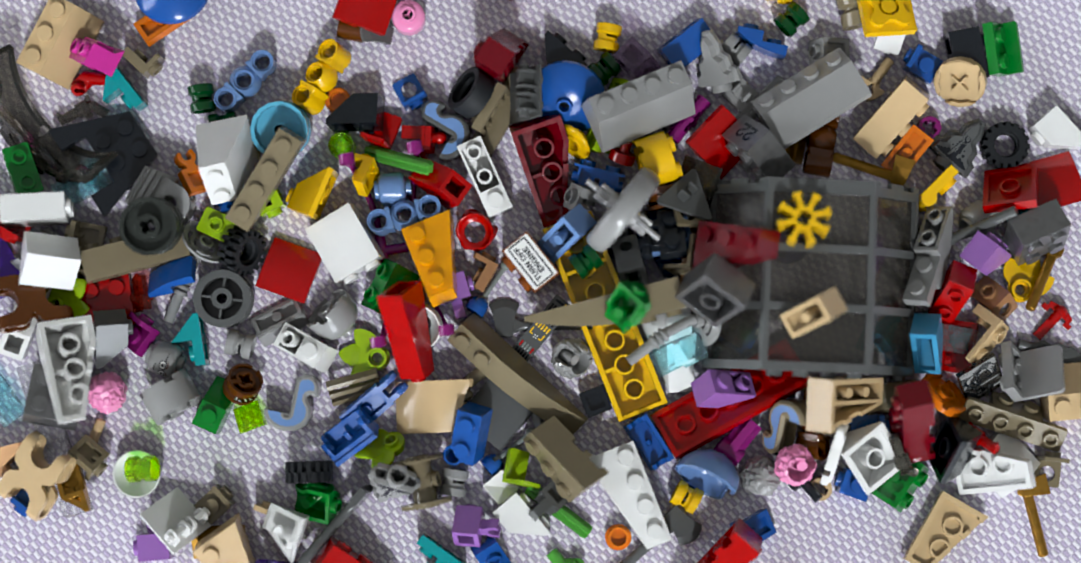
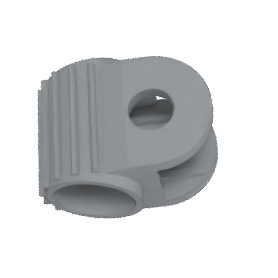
M144 166L124 201L129 204L143 197H159L168 201L175 198L177 202L176 207L183 218V225L191 220L196 208L194 197H189L184 187L177 184L178 178L148 166Z

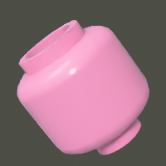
M403 0L395 5L391 19L399 33L411 36L423 29L426 16L418 2Z

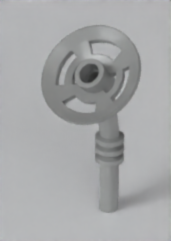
M191 221L185 225L182 239L196 260V269L200 260L209 263H219L218 259L221 256L216 254L219 251V242H223L208 235L199 234V231L196 229L199 221ZM190 232L191 237L189 238V241H188V233ZM192 283L176 286L177 288L174 290V295L163 319L164 321L173 324L183 298L188 295L186 291L190 290L188 286H191Z
M691 311V315L663 329L659 328L658 333L655 331L653 333L654 336H648V341L625 358L632 366L654 348L659 349L660 344H665L664 341L668 342L669 337L692 326V336L698 345L703 347L711 346L718 339L722 324L717 328L712 326L708 334L711 324L694 311ZM695 331H696L697 333H700L701 339L698 338V336L696 335Z

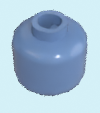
M402 172L380 174L378 181H374L376 202L380 201L383 207H392L394 203L400 200H407V196H412L411 180H406Z

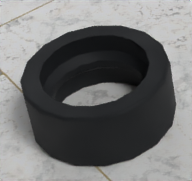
M476 66L469 68L457 79L452 87L448 99L449 107L467 119L473 118L481 112L490 100L495 86L494 78Z

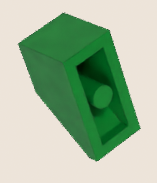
M220 376L216 377L205 394L191 423L213 434L221 433L234 404L224 395L222 386L225 378Z

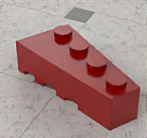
M738 518L697 563H750L762 552L763 538Z

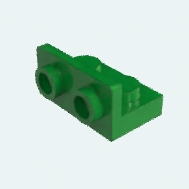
M1015 21L1002 24L996 22L983 23L989 75L1001 77L1022 73L1024 66L1018 23Z
M24 142L2 149V156L15 193L43 192L44 188L28 143Z
M921 462L905 465L871 494L901 513L903 509H907L913 502V494L916 489L922 487L927 481L929 469Z

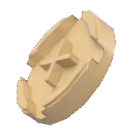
M962 56L952 57L944 61L937 69L934 78V87L938 96H941L947 104L956 107H966L976 103L983 96L987 85L986 73L981 65L971 58Z

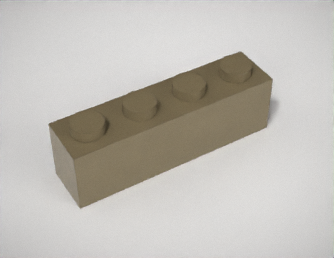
M285 126L280 127L225 218L247 232L251 230L294 162L306 139Z
M121 236L109 239L110 244L99 246L97 242L83 246L84 250L80 251L81 262L88 284L157 267L190 256L182 236L173 249L163 254L142 255L133 252L125 245Z

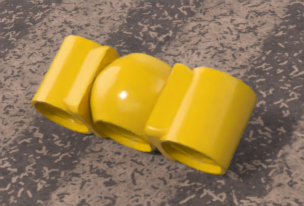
M326 39L320 44L318 54L314 57L318 61L312 63L307 68L306 82L301 80L292 93L293 103L311 115H316L323 110L325 100L329 98L325 93L331 91L337 84V72L343 74L344 69L351 62L350 51L334 39Z

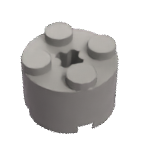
M186 369L171 374L172 377L160 380L140 394L142 401L158 426L169 420H174L184 414L185 410L197 406L202 401L201 394Z

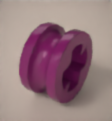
M933 116L924 117L917 123V127L923 132L925 131V127L922 126L924 122L926 125L929 122L933 124L932 129L935 132L933 135L932 132L928 134L932 139L941 132L940 121Z

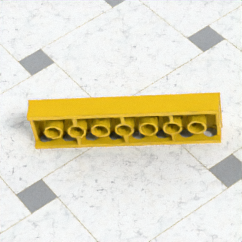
M588 211V213L594 218L592 211ZM553 226L543 229L544 235H545ZM589 232L555 262L572 304L612 294L620 283L607 250L604 252L596 251L604 265L598 269L593 268L590 270L589 275L583 279L570 263L568 257L574 253L579 254L582 252L583 247L588 244L586 237ZM616 324L592 326V329H588L587 326H581L618 422L668 403L649 354L632 366L625 358L644 344L637 325L631 327L625 334L621 332V329Z

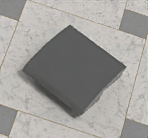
M490 379L487 380L470 401L493 408L487 441L499 451L504 449L533 414V412L506 394Z

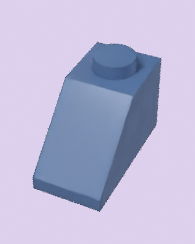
M579 203L565 214L536 244L554 263L585 236L597 222Z

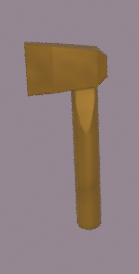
M837 152L833 155V162L889 180L891 184L902 186L905 185L916 160L896 154L893 170H889Z
M1064 248L1055 254H1050V252L1044 254L1046 257L1025 306L1027 310L1035 311L1055 260L1062 256Z
M1046 473L1035 476L1036 486L1034 488L1017 490L1018 495L1022 496L1039 557H1046L1048 555L1034 500L1036 495L1051 494Z

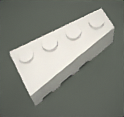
M634 441L592 456L590 460L599 469L604 467L609 472L599 483L645 548L648 550L671 541V535Z

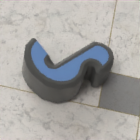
M429 99L421 106L423 121L451 137L441 152L439 160L445 162L456 160L461 156L457 146L470 140L469 126L457 114H442L446 110L443 102L438 99Z

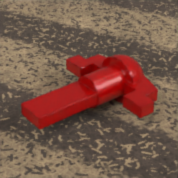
M1050 301L1048 304L1043 302L1041 306L1046 311L1049 308H1052L1054 311L1033 332V335L1041 340L1061 318L1065 320L1062 325L1069 330L1072 327L1069 325L1072 318L1067 308L1053 301Z

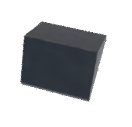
M945 415L935 434V442L931 443L935 452V459L929 461L940 484L945 485L962 473L982 435L981 431L960 417L953 418Z

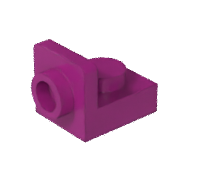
M131 311L128 316L136 322V325L133 328V334L128 335L127 347L142 358L160 332L153 326L155 321L144 313L138 316Z

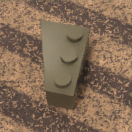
M552 416L533 429L523 439L527 451L537 458L543 473L547 477H551L556 484L559 495L569 503L593 487L609 473L604 467L599 469L590 460L592 454L588 450L582 452L574 443L576 440L575 436L555 416Z

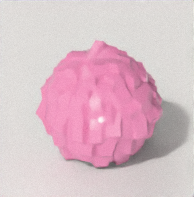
M103 372L102 374L95 375L90 381L88 402L93 408L106 415L110 412H116L126 401L127 385L115 372Z
M801 444L785 446L779 451L774 462V472L782 482L792 486H800L811 480L817 468V463L814 461L812 454L809 453L807 447Z

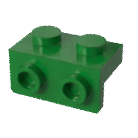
M385 258L377 267L375 277L370 287L366 289L361 305L381 314L377 301L379 294L397 281H418L420 276Z

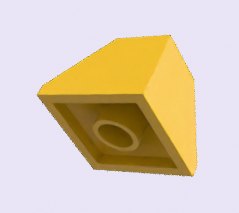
M327 167L297 183L296 187H291L286 197V202H288L287 208L319 221L339 174L333 168Z

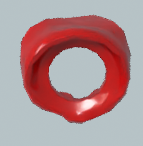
M475 209L466 210L458 220L455 229L461 246L472 251H480L488 247L498 231V227L494 222ZM471 222H479L485 228V237L478 243L470 242L465 236V228Z

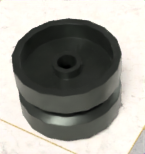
M143 197L134 200L122 211L119 220V232L123 242L133 252L142 255L163 254L173 249L180 241L184 230L183 218L178 208L170 201L159 197ZM151 221H154L152 225L155 226V230L153 231L149 229Z

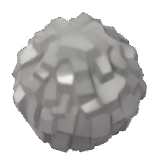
M565 338L553 347L551 363L560 376L572 379L587 373L592 364L593 355L589 346L580 339Z
M755 455L751 460L748 459L740 472L741 486L746 493L762 496L773 495V491L781 483V480L774 472L775 461L764 455Z

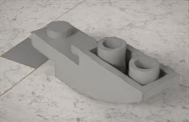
M930 206L926 209L913 248L917 256L902 298L906 305L930 306L935 290L942 289L952 241V207Z

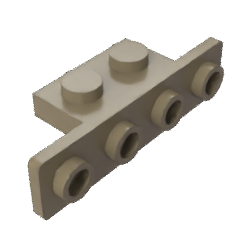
M514 67L510 74L515 73L518 67ZM510 75L504 85L497 82L486 106L471 120L473 123L471 127L475 131L472 139L481 136L490 158L510 125Z
M992 391L989 403L968 397L964 404L966 410L959 416L968 423L971 422L974 425L1055 452L1060 450L1068 434L1066 428L1043 421L1042 407L1032 401L1014 402L1007 393Z

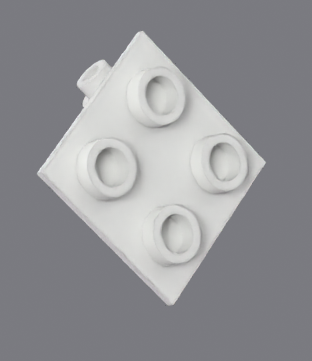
M178 487L139 514L173 555L211 527V524L208 522L210 511L206 507L196 509Z

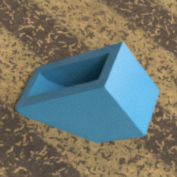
M915 313L910 330L914 371L919 374H941L943 353L941 314Z

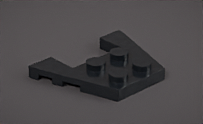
M130 111L49 130L50 135L61 152L86 139L97 157L118 155L108 166L106 165L112 159L100 160L114 182L91 195V198L104 217L124 197L128 189L139 177L144 166L149 167L158 157V154Z

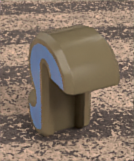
M797 398L784 399L773 404L769 412L771 429L765 430L762 437L763 446L768 453L775 454L785 446L788 447L794 444L797 425L806 426V400Z

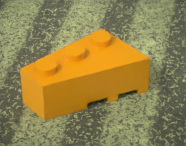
M450 209L401 229L433 308L457 298L454 220Z

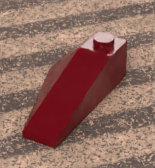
M560 114L537 117L509 125L544 228L556 224L568 213V209L563 206L564 194L568 189L569 139Z

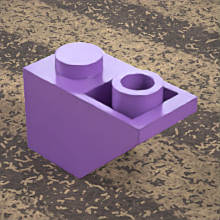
M979 230L959 255L986 276L1012 257L1006 251L1008 245L992 233L988 232L987 235H984Z
M709 369L691 383L697 407L720 408L756 397L750 372Z

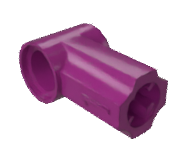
M749 419L732 429L727 436L725 435L713 450L726 455L736 466L745 455L746 448L762 428Z

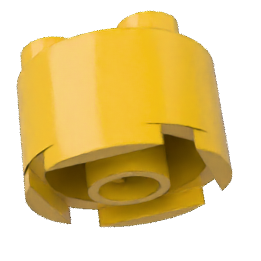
M661 131L632 141V144L637 147L633 150L639 170L643 167L653 170L660 178L658 187L676 182L678 177L683 176L679 161L676 162L672 152L676 151L672 136L669 137L668 133L665 134Z

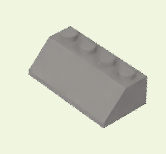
M839 47L750 102L760 123L768 128L782 147L786 149L865 101L872 94L853 62Z
M682 61L590 97L581 105L602 153L696 114L692 83Z

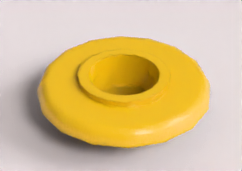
M564 124L569 139L568 153L577 159L588 158L590 147L586 135L580 129Z

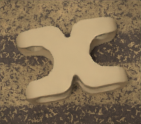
M38 431L28 434L16 451L15 462L19 468L6 471L0 481V496L4 499L16 496L22 488L25 489L30 500L26 513L35 522L42 520L49 514L58 499V491L54 485L66 482L77 462L72 455L66 454L56 457L51 465L48 464L43 454L47 440Z

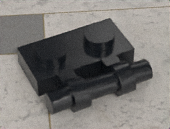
M673 209L657 210V219L651 220L653 224L650 228L658 232L661 238L656 241L647 233L643 236L640 235L638 246L642 252V258L649 260L653 257L652 252L660 251L661 260L687 257L685 229L677 225ZM640 211L647 218H649L648 211Z

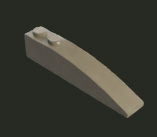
M678 276L643 285L650 295L651 308L641 320V324L657 321L656 315L666 313L667 318L682 314L681 309L686 308V305L675 298L680 286ZM612 294L524 316L525 322L560 326L615 324L605 317L607 301Z
M475 312L455 330V334L448 338V341L488 379L543 420L547 421L552 416H555L572 434L588 420L578 408Z

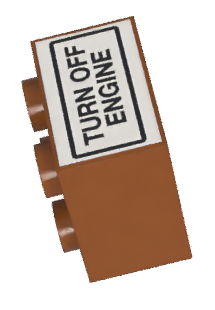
M527 231L502 250L505 256L502 258L503 263L511 273L514 270L519 273L521 277L518 281L527 293L531 290L534 294L538 293L560 274Z

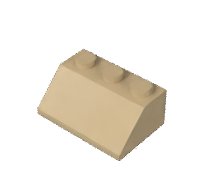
M48 0L16 63L70 90L71 83L76 79L82 67V64L69 58L72 42L75 38L84 39V37L96 40L105 22L66 0Z
M1081 362L1064 363L1065 391L1063 393L1040 397L1043 418L1049 422L1081 419Z

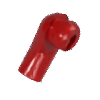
M82 72L71 83L72 94L82 96L93 85L104 86L106 74L101 72Z

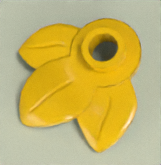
M1010 258L1004 264L1003 276L1008 282L1007 290L1011 293L1015 302L1021 303L1028 300L1041 269L1040 259L1029 265L1024 263L1018 266L1016 261ZM1049 276L1042 295L1046 294L1052 287L1055 280L1052 276ZM1017 285H1021L1023 287V293L1021 295L1017 294L1015 291Z

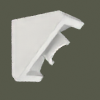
M270 503L262 528L267 529L289 562L293 563L310 516L275 503Z

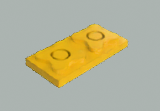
M857 0L864 37L910 35L916 33L917 26L911 0Z

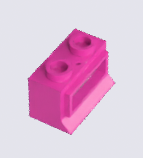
M84 37V39L75 38L70 46L71 54L69 58L96 72L100 71L112 77L125 51L107 46L98 40Z

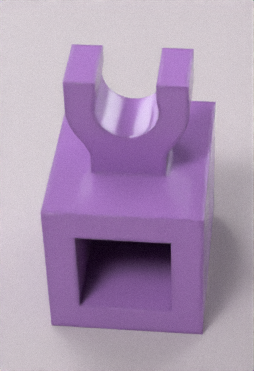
M464 271L456 273L457 298L441 304L452 303L457 320L467 317L462 299L472 297L470 291L475 290L471 275L465 276Z
M474 504L456 505L451 532L454 545L481 547L482 535L500 538L501 526H499V519L485 520L483 508Z
M148 525V533L136 535V540L133 541L134 556H138V562L175 557Z

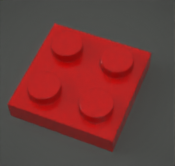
M1037 164L985 170L983 185L984 214L1001 212L1012 206H1015L1017 210L1037 208Z
M126 274L92 284L87 283L85 293L81 299L89 307V311L85 315H91L93 321V311L125 309L127 319H131L128 316L131 311L135 313L131 275Z

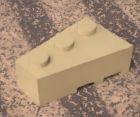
M907 75L853 137V140L875 159L880 155L885 157L895 146L891 142L897 135L902 138L912 127L909 122L916 115L920 118L929 108L927 102L929 101L930 94Z
M846 375L835 376V378L808 377L806 431L831 434L836 431L835 428L842 424L847 425L852 422L851 419L857 415L862 416L883 404L884 378L862 375V379H847Z
M239 513L199 540L192 552L200 563L256 562L249 545L248 536L244 532Z

